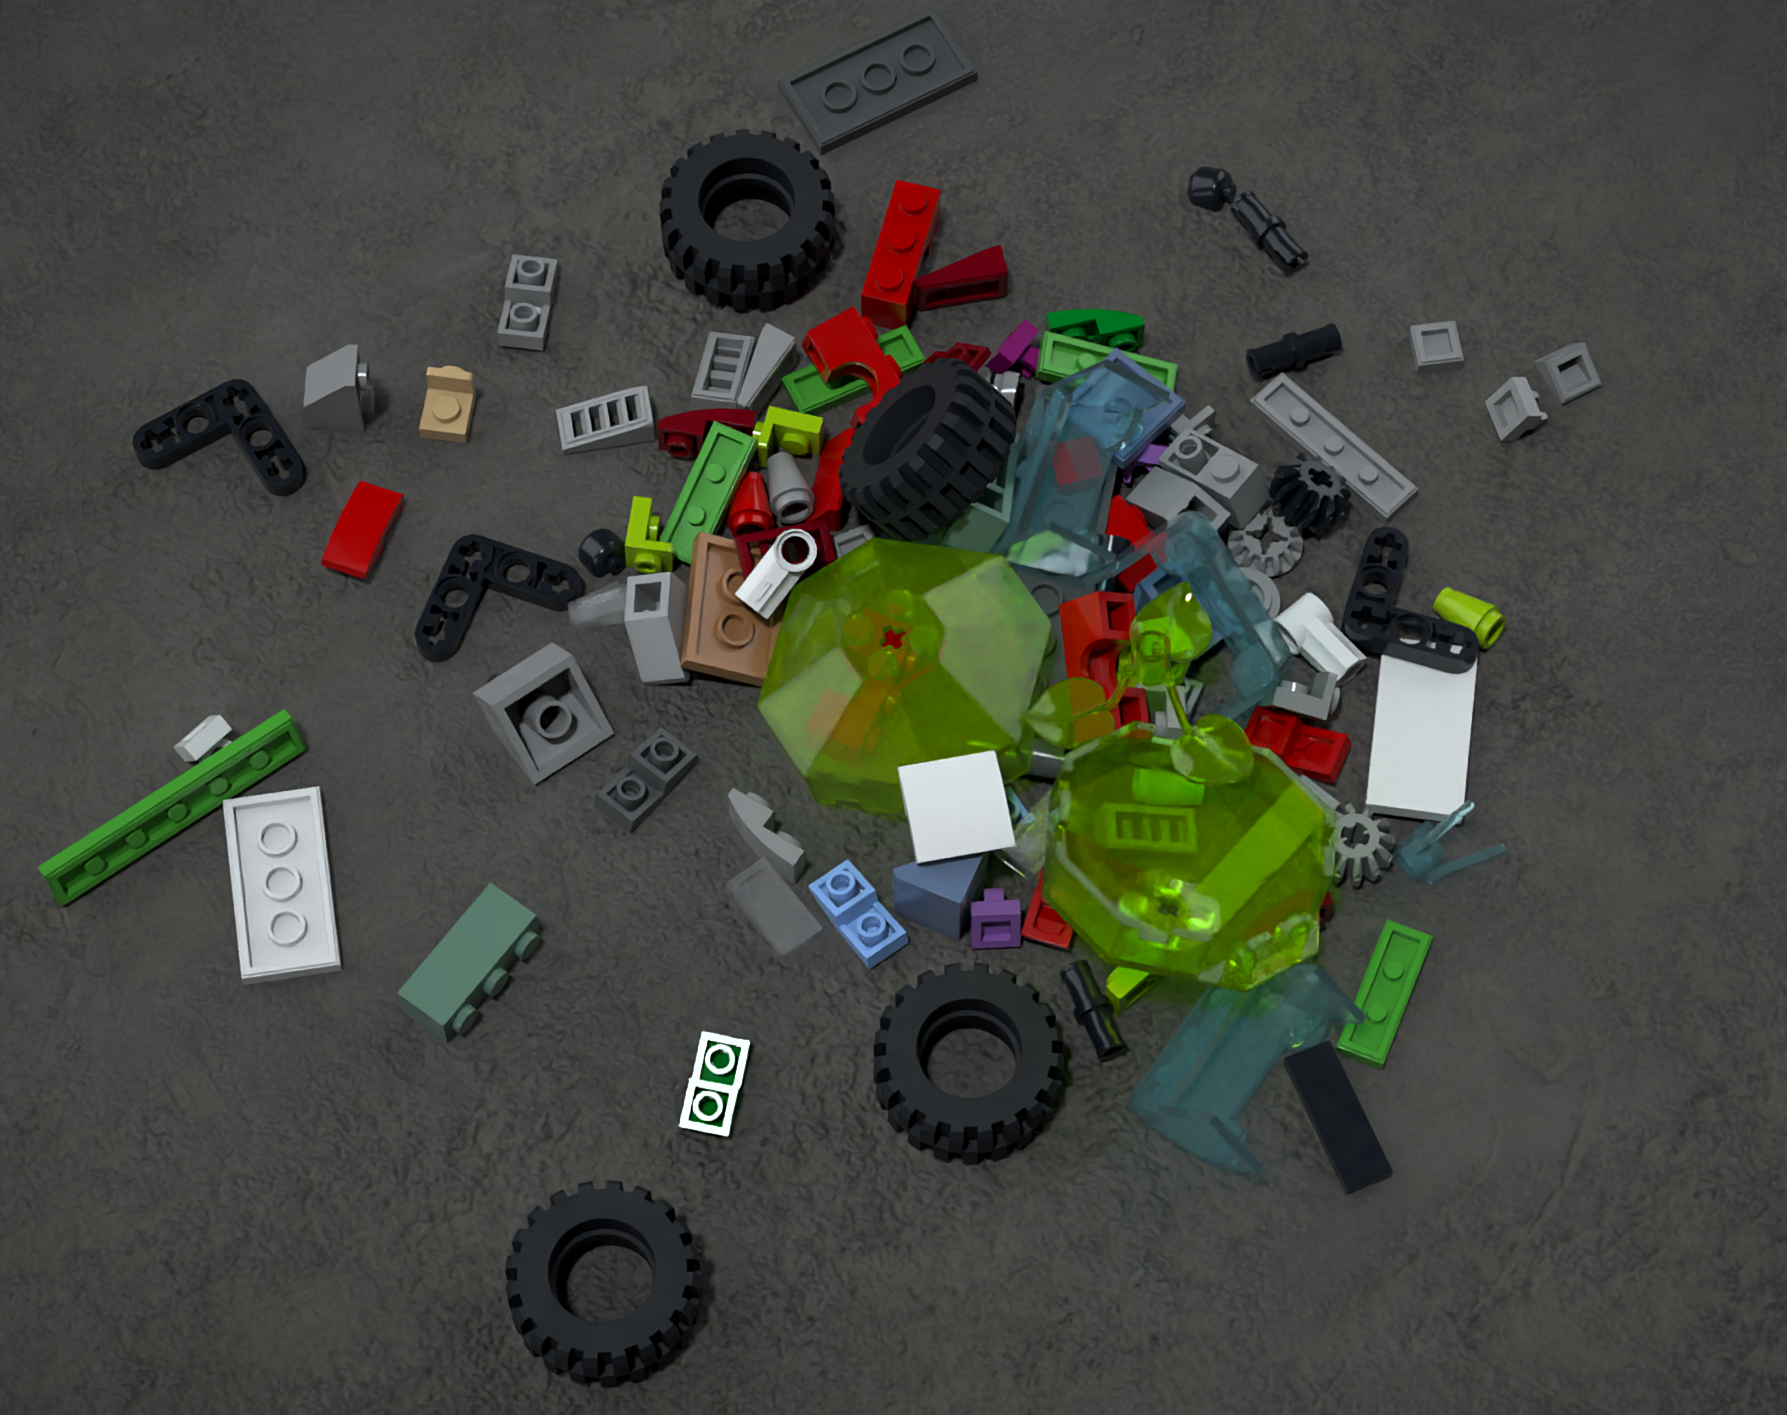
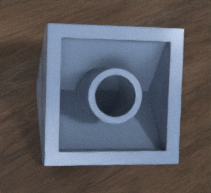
M988 851L916 864V861L892 869V907L895 915L959 941L970 919V902L978 901L986 884Z

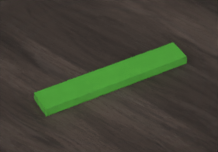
M285 709L281 710L39 865L37 868L55 900L63 907L221 805L223 800L232 798L305 751L307 748L293 718Z

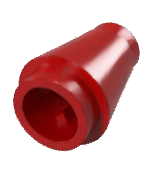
M745 472L732 500L727 526L732 531L733 537L770 530L774 526L764 478L757 472Z

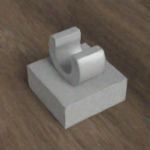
M1511 377L1485 401L1500 441H1516L1525 431L1537 428L1548 418L1545 412H1540L1536 403L1539 395L1536 391L1531 390L1526 377Z

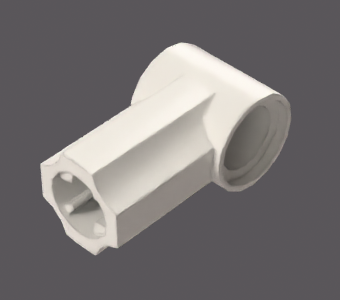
M801 529L783 531L777 536L773 545L735 592V595L768 620L806 569L813 564L817 556V546L813 537ZM792 536L803 538L809 548L806 559L798 564L786 562L781 553L784 541Z
M1312 593L1303 595L1270 623L1273 635L1288 652L1293 655L1301 653L1320 673L1332 672L1338 674L1335 686L1339 687L1347 684L1365 665L1367 657L1334 625V619L1327 606Z

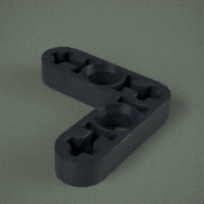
M232 379L144 424L133 436L132 444L138 462L150 470L166 468L231 434L269 493L275 496L286 497L297 492L304 482L302 464L295 450L255 388L249 382L242 379ZM237 397L240 401H244L249 416L243 420L237 407L234 404H230V399ZM193 416H203L209 420L207 428L199 433L187 432L184 429V424ZM176 428L180 440L178 443H176L174 435L171 436L170 430ZM257 429H266L272 433L270 442L260 447L250 445L247 442V437L252 431ZM155 440L158 444H162L163 449L155 453L152 448H148L147 443ZM275 455L281 467L285 471L289 470L290 476L288 478L282 479L280 475H275L270 460Z
M1393 527L1375 529L1368 536L1344 610L1341 632L1357 648L1450 673L1466 672L1472 668L1476 661L1479 648L1477 635L1470 628L1392 606L1406 564L1409 542L1400 530ZM1384 546L1392 548L1387 566L1379 564L1380 553ZM1369 580H1378L1383 582L1388 590L1383 594H1371L1363 588L1362 584ZM1361 619L1370 621L1366 629L1357 627ZM1385 624L1390 625L1388 636L1382 635ZM1403 629H1413L1422 636V640L1415 644H1408L1401 641L1397 633ZM1432 637L1438 638L1435 649L1430 648ZM1453 644L1462 646L1459 654L1450 652Z
M470 534L463 536L452 546L416 625L414 635L418 652L424 659L430 662L439 663L453 657L462 642L485 588L553 611L563 612L577 606L582 598L583 591L580 574L568 564L481 535ZM475 551L480 552L482 561L475 560L469 570L470 579L464 576L466 571L464 556L471 557ZM512 564H523L529 568L530 574L521 582H510L503 576L504 571ZM539 572H543L544 581L539 580V587L535 589L538 584ZM562 580L568 581L569 590L563 589L560 595L553 594L552 585L559 586ZM451 589H461L468 594V600L465 604L456 608L444 605L442 597ZM441 617L446 620L444 625L446 641L439 640L435 646H432L429 643L428 636L435 637L441 627Z

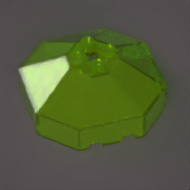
M873 537L792 587L757 708L770 734L814 800L818 803L835 805L836 799L859 803L864 810L900 815L901 809H905L897 767L995 750L1003 786L1029 771L1033 757L1031 745L1036 727H1041L1048 700L1039 673L1052 623L1002 554ZM889 630H892L895 634L902 633L903 631L906 633L901 638L903 645L896 650L891 645L884 648L881 646L886 641L884 634Z
M1135 720L1065 754L1050 794L1041 897L1107 964L1247 993L1317 955L1319 909L1334 876L1335 849L1331 848V837L1335 829L1336 813L1270 749L1250 745L1247 755L1221 749V738L1183 731L1180 741L1154 735L1155 724ZM1161 903L1166 906H1177V917H1174L1171 913L1161 914L1159 912Z

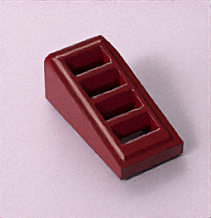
M997 245L915 279V305L917 311L1007 296L1008 271L1002 246Z
M827 519L735 536L734 543L743 580L745 581L754 569L750 547L759 546L762 559L769 550L768 545H773L777 536L789 529H801L809 533L817 546V556L813 564L806 569L800 578L833 573L837 560ZM792 536L784 541L781 553L786 562L798 564L806 559L807 553L803 538ZM786 543H794L798 561H790Z

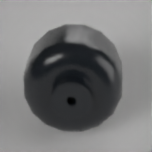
M1203 166L1191 175L1187 196H1189L1191 204L1217 212L1223 209L1225 202L1234 201L1236 186L1233 184L1230 173L1225 169Z
M601 528L594 530L582 541L578 550V559L594 577L601 578L608 573L618 575L626 566L625 542L610 529Z

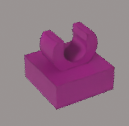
M1026 319L1023 320L1008 335L985 366L989 367L995 374H1002L1012 366L1016 372L1021 373L1022 377L1029 379L1033 372H1036L1039 349L1029 344L1039 330Z

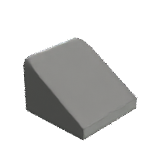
M1585 342L1569 344L1534 361L1537 371L1560 404L1602 385Z

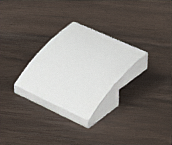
M995 750L897 767L916 864L1016 846Z

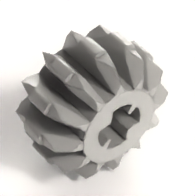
M1350 802L1345 806L1344 815L1331 808L1326 814V822H1319L1315 826L1313 834L1317 839L1312 842L1311 853L1314 856L1321 857L1317 865L1319 873L1334 870L1332 880L1335 885L1342 881L1343 876L1350 877V882L1354 888L1360 886L1362 875L1375 882L1380 875L1379 868L1387 869L1391 864L1392 855L1388 851L1394 847V835L1385 833L1388 828L1386 818L1371 820L1373 814L1371 806L1364 809L1362 814H1358ZM1351 842L1358 843L1354 849L1348 847Z

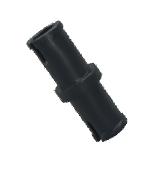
M1253 191L1243 192L1233 201L1235 205H1231L1230 211L1253 234L1252 241L1260 249L1265 248L1286 274L1297 271L1305 264L1304 260L1308 259V253L1285 230L1286 223L1279 216H1273L1257 199Z
M1333 323L1299 335L1295 332L1284 334L1280 341L1246 350L1247 366L1254 378H1259L1264 374L1289 366L1295 370L1304 367L1308 360L1341 351V336Z
M1078 960L1068 964L1059 974L1065 982L1076 1007L1073 1015L1077 1023L1084 1025L1096 1049V1055L1099 1060L1104 1061L1117 1057L1127 1049L1125 1040L1122 1039L1111 1014L1113 1005L1108 996L1102 995L1087 960Z

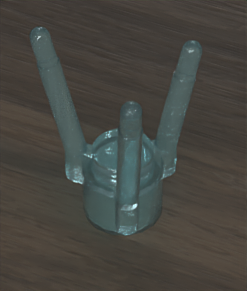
M1466 783L1465 793H1466V792L1468 791V789H1469V785H1468L1467 783ZM1468 800L1438 825L1439 821L1425 820L1411 836L1398 844L1399 847L1393 851V854L1401 869L1412 881L1418 882L1425 877L1430 884H1433L1446 874L1504 853L1507 847L1501 843L1440 865L1439 860L1445 856V852L1437 840L1474 808V802Z

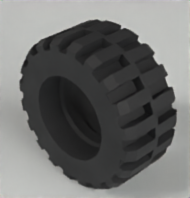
M749 129L736 130V135L725 137L724 132L710 136V143L703 145L701 142H698L687 150V160L683 157L677 159L670 168L671 177L669 176L664 180L661 189L662 201L659 203L661 233L665 257L670 261V268L676 278L681 280L685 278V287L695 295H700L702 292L706 293L707 302L722 306L723 301L732 303L733 309L747 310V305L759 304V309L773 307L774 300L781 298L783 302H788L798 296V288L800 286L806 290L817 281V271L821 272L826 269L830 261V250L834 248L835 205L834 193L831 192V181L827 172L821 168L819 169V160L810 151L806 150L800 153L799 143L787 137L780 141L776 139V133L762 130L761 135L750 134ZM746 198L770 202L778 206L789 216V220L780 230L768 237L753 241H739L724 237L715 232L706 223L711 214L722 205Z
M939 358L934 363L927 362L919 366L915 373H908L900 379V383L895 388H890L882 396V400L875 408L872 407L866 414V419L861 427L856 428L851 437L852 442L850 446L845 448L843 453V464L839 466L838 475L841 492L851 505L895 541H922L927 539L929 534H938L946 529L948 523L951 521L956 522L965 514L964 510L981 498L983 490L989 483L992 484L998 476V469L1001 464L1007 461L1011 452L1009 446L1015 442L1016 438L1015 427L1017 426V421L1012 404L963 360Z
M974 962V970L961 971L960 963L945 965L944 974L935 976L932 970L918 975L917 987L915 989L905 984L895 994V1006H886L880 1017V1030L875 1032L873 1045L874 1083H876V1097L880 1108L888 1111V1122L897 1133H901L904 1130L908 1133V1143L919 1151L926 1144L934 1147L933 1157L944 1161L949 1160L950 1153L963 1155V1163H977L978 1154L989 1153L990 1159L993 1161L1005 1157L1007 1146L1011 1144L1015 1148L1021 1149L1031 1142L1034 1129L1042 1131L1050 1120L1051 1108L1056 1107L1060 1096L1064 1066V1041L1061 1029L1055 1027L1056 1015L1049 1003L1039 1004L1040 992L1030 983H1025L1022 988L1016 985L1017 975L1005 969L1001 970L999 976L988 973L989 964ZM965 1028L982 1030L996 1036L1008 1046L1015 1057V1072L1007 1084L989 1095L976 1098L953 1096L938 1089L924 1075L921 1067V1058L925 1048L934 1039L952 1030Z
M607 1180L606 1189H594L592 1181L578 1183L579 1193L567 1197L562 1189L549 1196L551 1207L547 1210L536 1206L527 1216L529 1227L526 1230L523 1228L518 1229L511 1242L514 1252L507 1256L505 1274L507 1285H505L512 1319L517 1333L522 1335L528 1351L534 1358L541 1356L544 1360L545 1368L556 1375L561 1374L563 1370L570 1373L572 1382L587 1385L589 1377L600 1378L601 1387L617 1386L616 1377L629 1375L633 1383L646 1378L645 1368L652 1364L657 1369H662L671 1362L670 1352L673 1348L682 1350L690 1339L689 1328L691 1325L697 1324L701 1311L700 1296L703 1295L697 1246L693 1244L692 1233L686 1222L676 1219L675 1208L664 1199L659 1200L657 1203L652 1201L650 1190L637 1185L632 1193L625 1192L623 1182ZM602 1245L620 1246L639 1254L649 1264L653 1282L652 1290L647 1299L634 1312L610 1322H592L578 1318L562 1307L557 1296V1278L564 1266L574 1256L589 1248Z

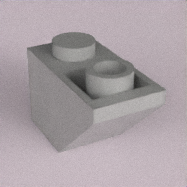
M348 344L307 366L303 408L309 430H365L366 413L374 412L375 393L374 386L369 385V363L361 362L358 345Z
M1188 426L1182 430L1158 458L1159 465L1164 470L1197 484L1230 512L1231 516L1228 523L1240 530L1248 524L1270 498L1259 464Z
M1157 466L1147 474L1125 499L1129 506L1135 505L1138 507L1150 525L1194 562L1203 555L1226 529L1231 516L1230 512L1197 484Z
M672 572L630 576L627 578L624 622L641 681L646 686L689 681L690 670L680 667L688 586Z

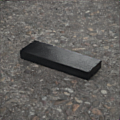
M1331 1041L1323 1042L1285 1057L1283 1063L1345 1195L1391 1177L1393 1170Z

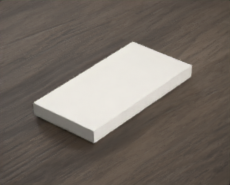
M1399 638L1401 641L1408 644H1415L1420 642L1417 640ZM1430 642V648L1435 649L1436 643ZM1453 645L1450 652L1459 654L1462 646ZM1478 653L1472 668L1462 673H1450L1381 654L1365 809L1371 806L1373 813L1461 824L1464 811Z
M319 786L223 800L243 984L248 985L342 971L322 797Z

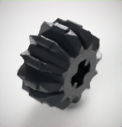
M1300 453L1296 458L1289 457L1274 473L1275 477L1271 481V486L1268 490L1270 498L1274 500L1272 508L1284 514V521L1290 520L1294 522L1299 531L1307 527L1311 532L1318 534L1322 529L1329 530L1343 516V511L1347 507L1351 496L1349 490L1344 487L1346 479L1334 472V466L1328 467L1323 464L1319 456L1313 460L1304 453Z

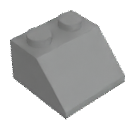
M553 642L473 692L492 730L533 784H537L614 734L573 655Z

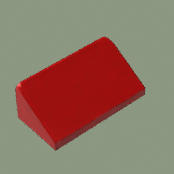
M848 428L823 445L812 488L815 495L814 510L805 519V523L827 519L829 531L838 532V529L840 530L847 499L843 497L838 472L839 466L843 464L842 456L845 448L850 446L852 442L851 437L856 429Z

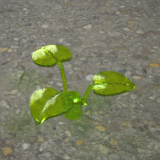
M1183 581L1159 594L1134 618L1130 627L1132 663L1123 666V675L1110 699L1106 700L1103 688L1096 682L1083 677H1072L1059 681L1049 687L1035 705L1024 714L1027 725L1045 741L1068 749H1087L1101 744L1113 734L1115 722L1109 710L1117 707L1131 678H1135L1147 687H1156L1163 683L1167 688L1179 725L1186 733L1178 737L1171 746L1172 765L1182 778L1196 785H1222L1245 780L1252 774L1254 767V755L1249 739L1241 727L1233 720L1214 713L1201 717L1194 727L1187 720L1174 683V674L1171 672V660L1182 663L1191 661L1203 654L1212 640V626L1209 617L1197 601L1187 581Z

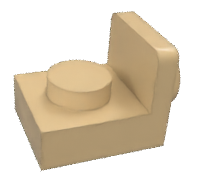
M456 366L428 367L426 373L428 390L419 426L420 436L422 438L467 443L477 396L473 374Z

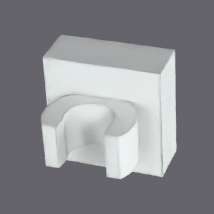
M221 715L208 716L173 748L185 762L198 760L200 763L211 756L215 748L222 749L231 743L230 740L223 739V737L232 728Z

